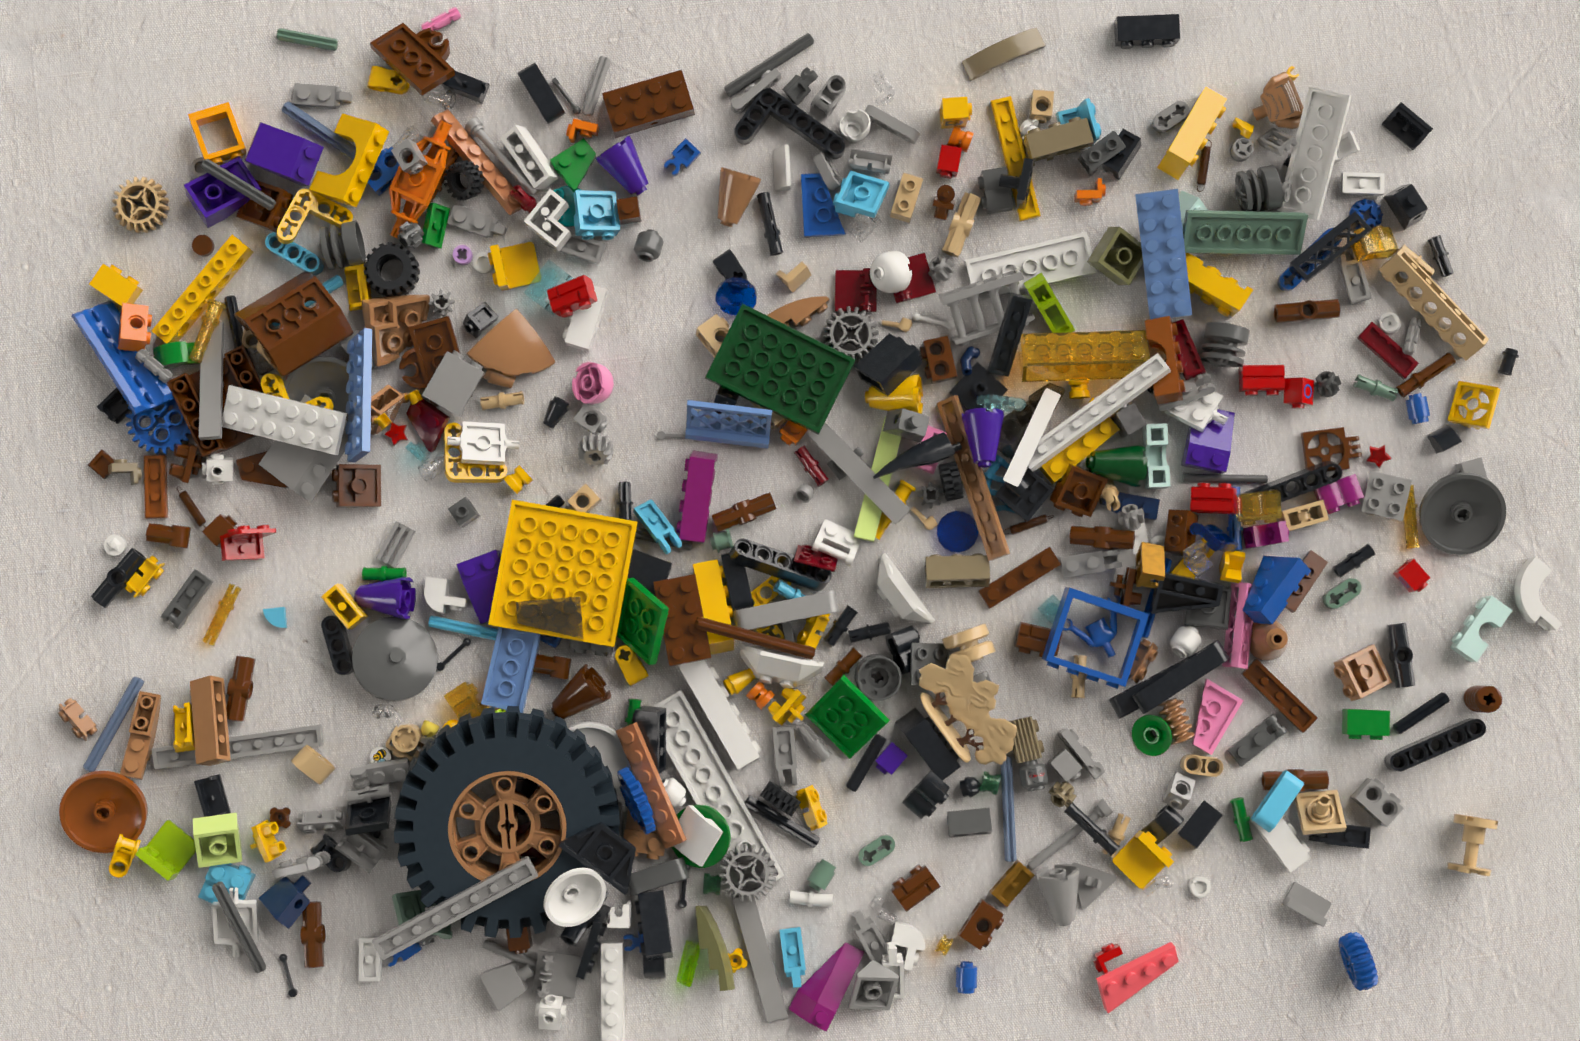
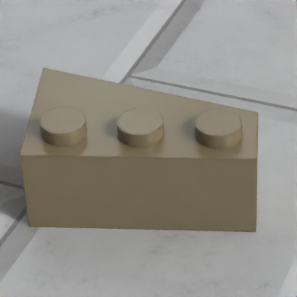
M1075 117L1068 120L1069 123L1061 125L1060 122L1049 125L1048 129L1040 130V128H1035L1028 131L1023 141L1026 158L1033 159V166H1035L1036 161L1043 159L1050 161L1054 159V156L1068 155L1091 147L1094 141L1087 118Z

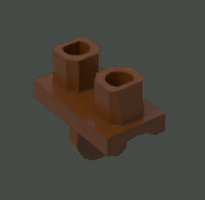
M942 185L938 188L937 196H934L932 205L936 206L934 218L946 220L948 210H953L955 191L952 186Z
M187 442V445H175L174 456L182 457L183 461L182 465L171 463L169 469L170 475L185 483L189 482L191 470L193 475H198L199 468L202 469V455L196 454L197 446L194 443Z
M1127 567L1124 584L1122 583L1124 575L1117 574L1116 582L1110 581L1109 586L1115 587L1113 595L1120 596L1121 588H1123L1121 605L1129 607V604L1140 605L1142 594L1132 592L1133 584H1136V569Z

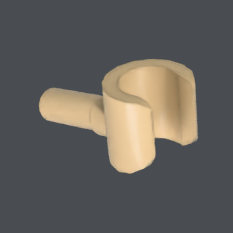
M902 317L900 323L882 320V325L908 332L912 326V321Z
M915 507L911 509L927 530H932L937 526L933 516L926 519Z

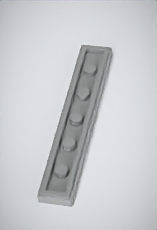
M222 321L201 323L200 440L222 439L224 323Z
M824 423L819 435L812 431L808 434L895 525L911 511L880 478L873 479L875 473L826 423Z
M745 895L743 902L739 901L740 896L733 898L735 910L767 1022L786 1018L788 1013L754 895H751L752 902H748V897Z

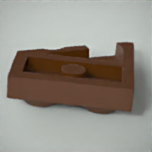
M267 451L236 460L241 480L289 488L259 465Z

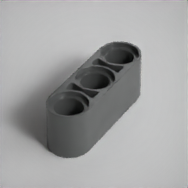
M684 857L631 873L628 886L631 896L690 878Z

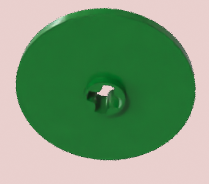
M691 805L705 818L712 819L723 833L703 866H699L691 861L674 846H672V849L678 858L684 857L685 864L696 868L711 867L721 861L727 854L731 841L730 829L725 818L714 808L706 805ZM686 808L682 809V810L676 815L677 818H678V821H679L680 817L682 816V814H683V812L685 811Z

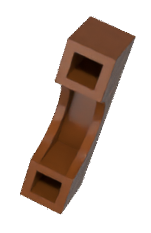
M1170 316L1145 320L1146 335L1150 348L1158 349L1166 355V364L1171 370L1170 373L1153 384L1155 399L1158 405L1183 400L1182 393L1186 392L1184 379L1180 380L1183 366L1181 360L1178 361L1177 354H1181L1179 342H1175V335H1178L1177 325L1172 323Z

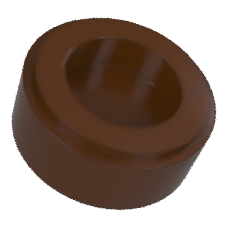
M198 235L192 242V249L199 256H209L214 250V242L206 235Z

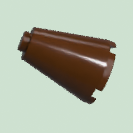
M588 664L582 666L553 700L551 710L555 716L566 719L606 702L611 698L610 690L606 692L604 688L607 685L593 667L588 669Z

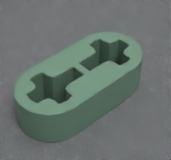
M1354 578L1342 581L1324 594V605L1330 609H1337L1360 594L1362 590L1360 582ZM1348 583L1355 584L1356 587L1353 588L1354 593L1352 591L1343 592L1348 588ZM1330 595H1341V597H1339L1336 600L1337 604L1329 603V600L1331 599Z
M889 835L879 836L859 851L858 857L860 862L865 866L875 864L894 850L895 841ZM882 839L891 841L889 844L890 849L882 848L878 851L877 848L882 845ZM867 850L870 853L876 850V853L871 856L872 861L869 862L867 859H862L864 851Z

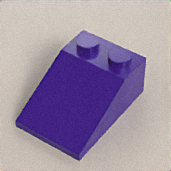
M260 122L245 161L300 186H309L324 147Z
M240 156L220 166L261 191L260 186ZM209 173L184 184L187 198L207 228L227 219L250 200V198Z
M1217 409L1218 413L1228 417L1225 425L1212 420L1207 424L1203 432L1189 426L1181 466L1219 474L1226 473L1231 453L1235 413Z
M493 550L456 564L480 624L489 622L501 560V554L498 550Z

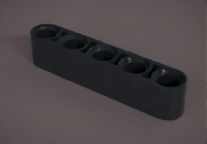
M1325 461L1244 492L1240 497L1241 506L1249 512H1257L1340 480L1343 473L1342 468L1332 461ZM1334 466V474L1328 477L1326 474L1327 469ZM1310 474H1314V482L1307 484V477ZM1295 482V488L1288 492L1286 489L1287 484ZM1274 489L1275 496L1272 499H1267V492ZM1255 497V504L1250 507L1247 506L1248 498Z
M741 538L737 540L729 552L732 562L814 591H822L832 578L830 570L794 561V555L748 539Z
M1216 640L1135 692L1131 697L1142 714H1145L1226 662L1230 657L1219 640Z
M1189 657L1109 699L1118 718L1125 717L1139 709L1131 695Z
M1465 719L1388 753L1384 760L1385 766L1392 771L1401 772L1482 737L1486 732V725L1480 719ZM1473 722L1477 725V731L1474 734L1470 731V725ZM1453 731L1458 733V739L1455 742L1450 737ZM1434 739L1439 742V747L1435 751L1431 747ZM1414 748H1418L1420 751L1417 759H1414L1412 756ZM1396 756L1401 761L1398 767L1393 765V759Z

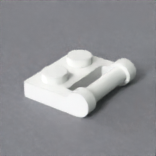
M825 519L811 550L816 552L819 550L851 566L862 539L855 538L854 531Z

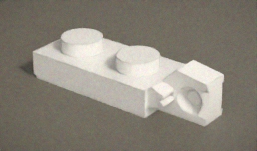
M887 942V954L882 955L881 965L899 976L893 999L905 998L903 957L901 953H897L895 942Z

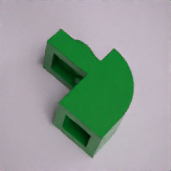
M186 341L159 345L153 348L154 358L164 366L163 369L177 368L181 365L200 364L201 342L186 343Z

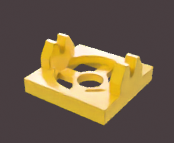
M1458 381L1447 421L1461 424L1467 428L1473 427L1477 430L1480 428L1490 429L1501 389L1494 386ZM1473 391L1472 396L1466 400L1462 399L1466 393ZM1481 392L1488 396L1489 403L1481 402L1479 399ZM1471 399H1477L1478 406L1473 410L1468 409V402ZM1459 406H1464L1467 410L1465 418L1460 414ZM1480 409L1487 410L1481 418L1473 420L1475 412Z

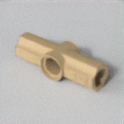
M964 193L959 209L954 214L949 227L950 232L942 252L953 257H959L965 239L969 236L975 221L973 219L981 198L971 193Z

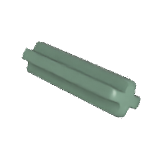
M282 28L277 30L276 37L280 41L336 51L338 48V41L334 38Z

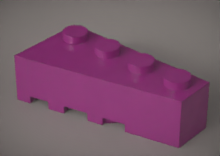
M693 450L690 459L686 458L684 471H688L687 479H683L682 492H685V498L680 500L679 512H682V521L678 520L676 533H680L679 538L682 540L705 542L710 513L709 506L712 499L711 489L716 472L714 467L718 458L716 453Z

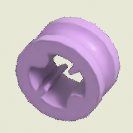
M459 245L453 250V258L458 264L467 265L471 262L473 254L469 247ZM459 251H468L465 260L463 258L461 260L458 259L460 257Z

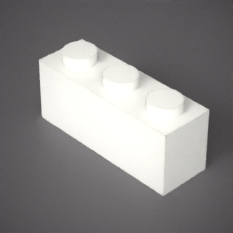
M515 125L500 137L534 189L545 190L560 178L526 127Z
M594 286L598 301L591 304L592 306L589 309H578L573 311V315L569 316L571 322L569 327H565L562 337L565 339L566 345L591 351L608 295L607 289Z
M1285 815L1282 816L1271 832H1267L1250 818V822L1287 872L1291 873L1311 859L1308 854L1310 850L1303 841L1299 842L1296 838L1297 831L1290 823L1287 825L1283 817Z

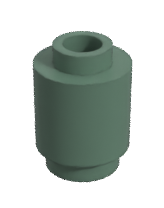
M821 859L820 863H816L807 878L810 881L809 886L818 892L821 889L826 890L835 875L836 867Z

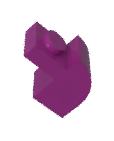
M1286 521L1243 528L1246 549L1289 542V529L1286 526Z

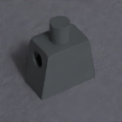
M903 408L887 411L883 431L921 442L926 435L930 417Z

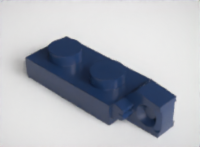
M1119 492L1120 508L1113 511L1111 505V511L1118 514V512H1122L1124 506L1134 504L1138 509H1143L1144 519L1157 520L1160 499ZM1101 496L1100 504L1107 505L1106 500Z

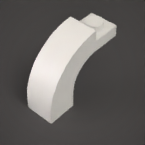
M1529 557L1520 568L1514 583V598L1517 608L1528 623L1538 620V625L1544 630H1557L1562 623L1543 607L1539 598L1540 586L1552 570L1538 557Z

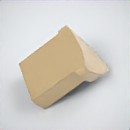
M800 262L787 275L781 270L775 275L794 292L811 276L808 267L803 262Z

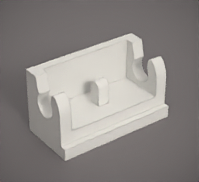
M626 900L622 909L619 908L618 910V903L615 902L610 909V921L607 923V928H629L632 924V900Z

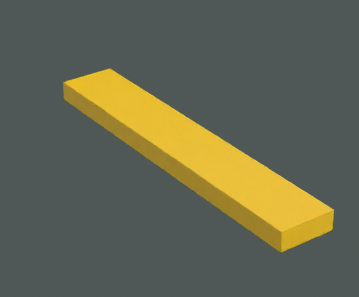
M1008 96L991 100L990 103L1008 175L1020 177L1026 154L1012 98ZM1032 179L1026 209H1017L1020 222L1041 216ZM1012 188L1013 197H1014V201H1015V205H1016V209H1017V200H1016V199H1017L1018 191H1017V189H1013V188Z

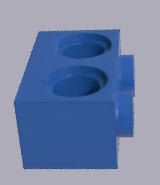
M392 146L380 152L368 180V184L379 196L390 188L399 167L398 162L394 167H387L389 160L396 159L391 151L393 149ZM380 172L381 176L378 180H371L373 173Z

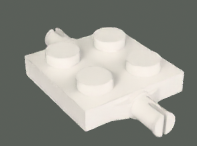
M1216 392L1200 397L1198 400L1165 410V414L1200 432H1203L1207 424L1212 420L1225 425L1228 417L1217 412L1223 396Z
M462 422L460 437L447 436V445L460 446L462 452L461 463L504 465L506 449L519 450L520 445L519 441L507 440L505 424Z
M235 887L233 892V888H230L229 893L253 941L258 942L257 900H240L238 897L239 889ZM213 902L214 944L232 945V956L236 957L237 950V957H240L241 944L219 902Z

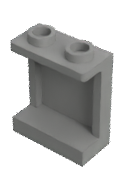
M454 350L453 353L446 352L422 396L461 417L465 411V406L481 378L485 375V372L482 371L483 366L474 361L469 364L463 360L464 355Z

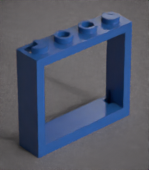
M1065 587L1042 660L1048 661L1047 666L1059 669V666L1066 667V672L1077 676L1079 672L1087 674L1086 679L1098 682L1099 678L1106 680L1107 686L1118 689L1119 685L1126 687L1149 614L1070 587ZM1072 599L1137 620L1118 678L1054 657Z

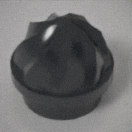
M967 776L964 780H960V789L964 797L969 796L971 798L979 793L981 784L975 777Z

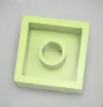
M237 813L193 818V836L199 868L242 862V847Z

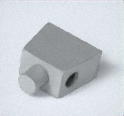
M515 961L484 971L479 976L497 1010L501 1011L528 989L525 980L534 976L535 973L530 964L519 969Z

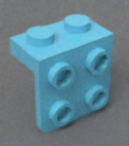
M1089 98L1084 99L1076 108L1056 113L1057 121L1061 125L1069 123L1068 120L1075 117L1087 118L1094 141L1092 145L1100 138L1101 127L1099 123H1096L1094 116L1096 114L1095 106Z

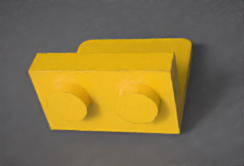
M532 242L500 248L498 244L490 246L491 252L488 253L490 265H494L495 273H492L494 284L498 285L501 291L539 283L542 280L535 246Z
M1141 830L1112 858V862L1138 888L1143 889L1165 866L1169 868L1174 861L1170 858L1172 853L1164 846L1160 848L1155 843L1157 839L1149 831L1144 833Z

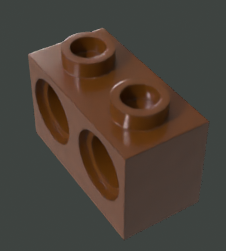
M948 335L923 341L920 353L922 360L926 359L927 367H924L927 380L930 379L931 384L956 379L957 372ZM933 345L939 346L941 353L933 355L930 352V347ZM938 365L943 366L946 370V373L942 376L937 375L934 371V368Z

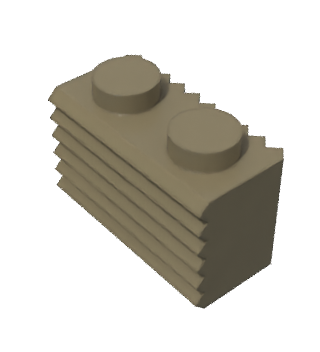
M1027 716L1009 721L1017 727L1016 736L1013 739L1015 762L1019 764L1042 758L1041 753L1045 751L1042 740L1037 739L1036 732H1039L1037 720H1033L1032 716Z

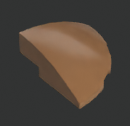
M401 295L362 300L365 328L372 329V357L375 366L379 367L393 362L400 357L399 354L406 347L413 346L408 327L421 324L427 320L430 295Z
M517 308L491 329L467 353L474 362L489 370L492 368L501 371L503 375L519 376L522 373L530 372L535 374L555 364L554 358L542 339Z

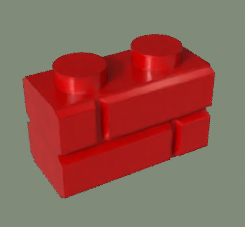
M581 275L547 290L552 312L563 318L573 315V311L578 309H589L592 306L591 304L598 301L593 281L586 275Z
M1243 365V367L1238 369L1239 392H1245V396H1257L1258 392H1266V396H1277L1279 392L1285 390L1284 365Z
M1197 483V487H1191L1190 511L1208 514H1236L1237 489L1232 488L1231 484L1219 483L1218 487H1210V483Z

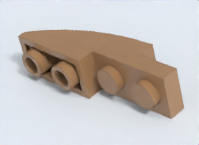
M827 296L804 298L786 304L767 316L787 326H790L789 322H792L795 327L799 325L803 327L812 320L810 318L816 312L821 314L828 308L827 304L830 299Z
M139 692L129 729L131 734L120 771L121 775L139 780L143 779L147 761H150L158 726L161 695Z

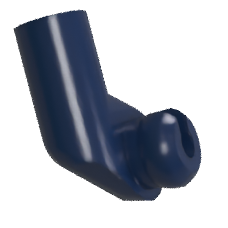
M974 346L968 347L960 358L963 375H970L972 373L971 360L972 358L977 359L980 356L979 348H974Z

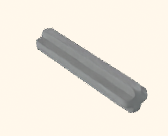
M605 56L599 57L582 108V113L587 116H592L610 65V59Z

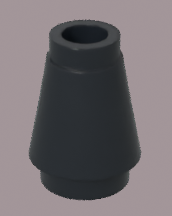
M554 396L553 400L550 399L543 423L554 429L555 425L569 410V403L557 396Z

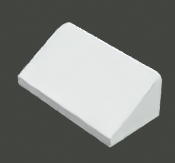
M783 145L773 150L774 187L776 191L791 189L789 146Z

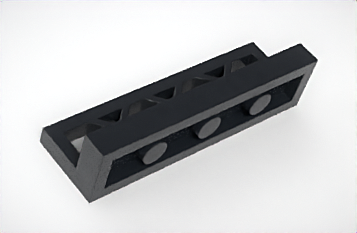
M1356 211L1291 261L1289 271L1294 276L1298 274L1307 283L1368 235L1372 228ZM1358 225L1364 229L1360 234L1350 233ZM1342 238H1347L1345 246H1334ZM1327 250L1331 251L1330 257L1327 260L1317 259ZM1310 263H1314V270L1307 275L1303 269Z

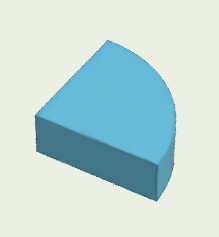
M285 607L263 609L268 622L276 627L287 628Z

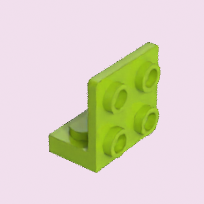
M167 820L147 846L141 847L135 855L167 881H170L177 877L196 853L194 839L171 820Z

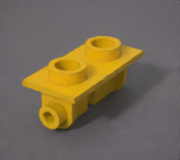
M153 555L150 558L147 557L139 567V570L144 575L140 576L135 572L126 583L125 589L128 592H136L133 596L134 598L139 597V595L143 597L151 588L148 584L153 578L157 580L164 572L162 567L165 563L158 565L157 562L159 560Z
M830 614L806 618L804 628L798 633L797 643L814 647L816 650L822 636L815 632L816 630L824 632L830 620L828 618Z
M813 784L797 790L796 798L801 801L800 809L807 807L809 809L808 812L803 813L807 827H810L811 831L827 825V814L820 805L819 793L814 789Z

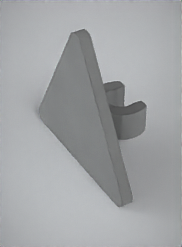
M1072 863V865L1076 866V869H1079L1078 896L1083 909L1087 908L1117 880L1115 875L1078 863Z

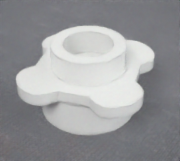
M1027 119L1021 124L1019 130L1023 134V140L1028 131L1039 128V121L1037 119Z

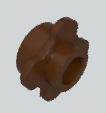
M288 807L283 809L271 808L270 822H276L278 827L288 828L291 825L289 821L291 810Z

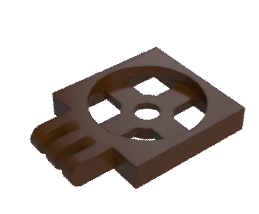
M1344 427L1301 433L1305 468L1315 465L1309 457L1318 456L1322 462L1331 461L1330 457L1333 454L1341 453L1342 459L1338 465L1342 470L1350 469V458L1362 457L1361 452L1353 453V450L1361 449L1360 444L1352 445V441L1360 440L1359 436L1345 437ZM1327 434L1335 435L1340 440V445L1331 446L1328 443ZM1318 435L1319 445L1317 448L1308 449L1311 439ZM1323 447H1327L1329 449V453L1327 455H1323L1321 453V449ZM1329 467L1326 472L1335 471V468Z

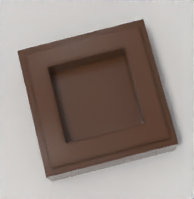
M101 449L88 466L103 479H106L110 475L108 465L114 463L115 459Z

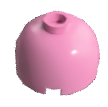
M586 362L581 364L575 371L578 372L576 378L572 380V391L575 398L585 404L604 402L611 395L614 386L611 372L605 366L598 363Z

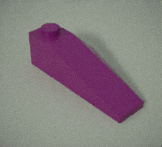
M845 942L797 990L788 1009L808 1023L827 1032L862 959L864 951Z

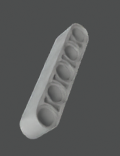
M834 590L733 611L737 627L752 630L838 612L839 608Z

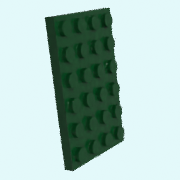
M742 303L705 379L765 409L772 410L773 413L819 435L856 359Z

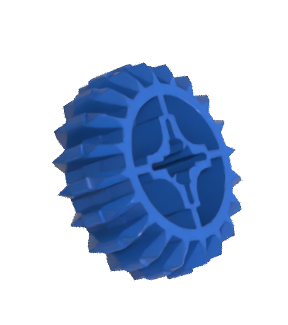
M1350 932L1341 936L1338 945L1340 948L1339 952L1354 987L1361 991L1376 986L1378 984L1376 964L1365 939L1358 932Z

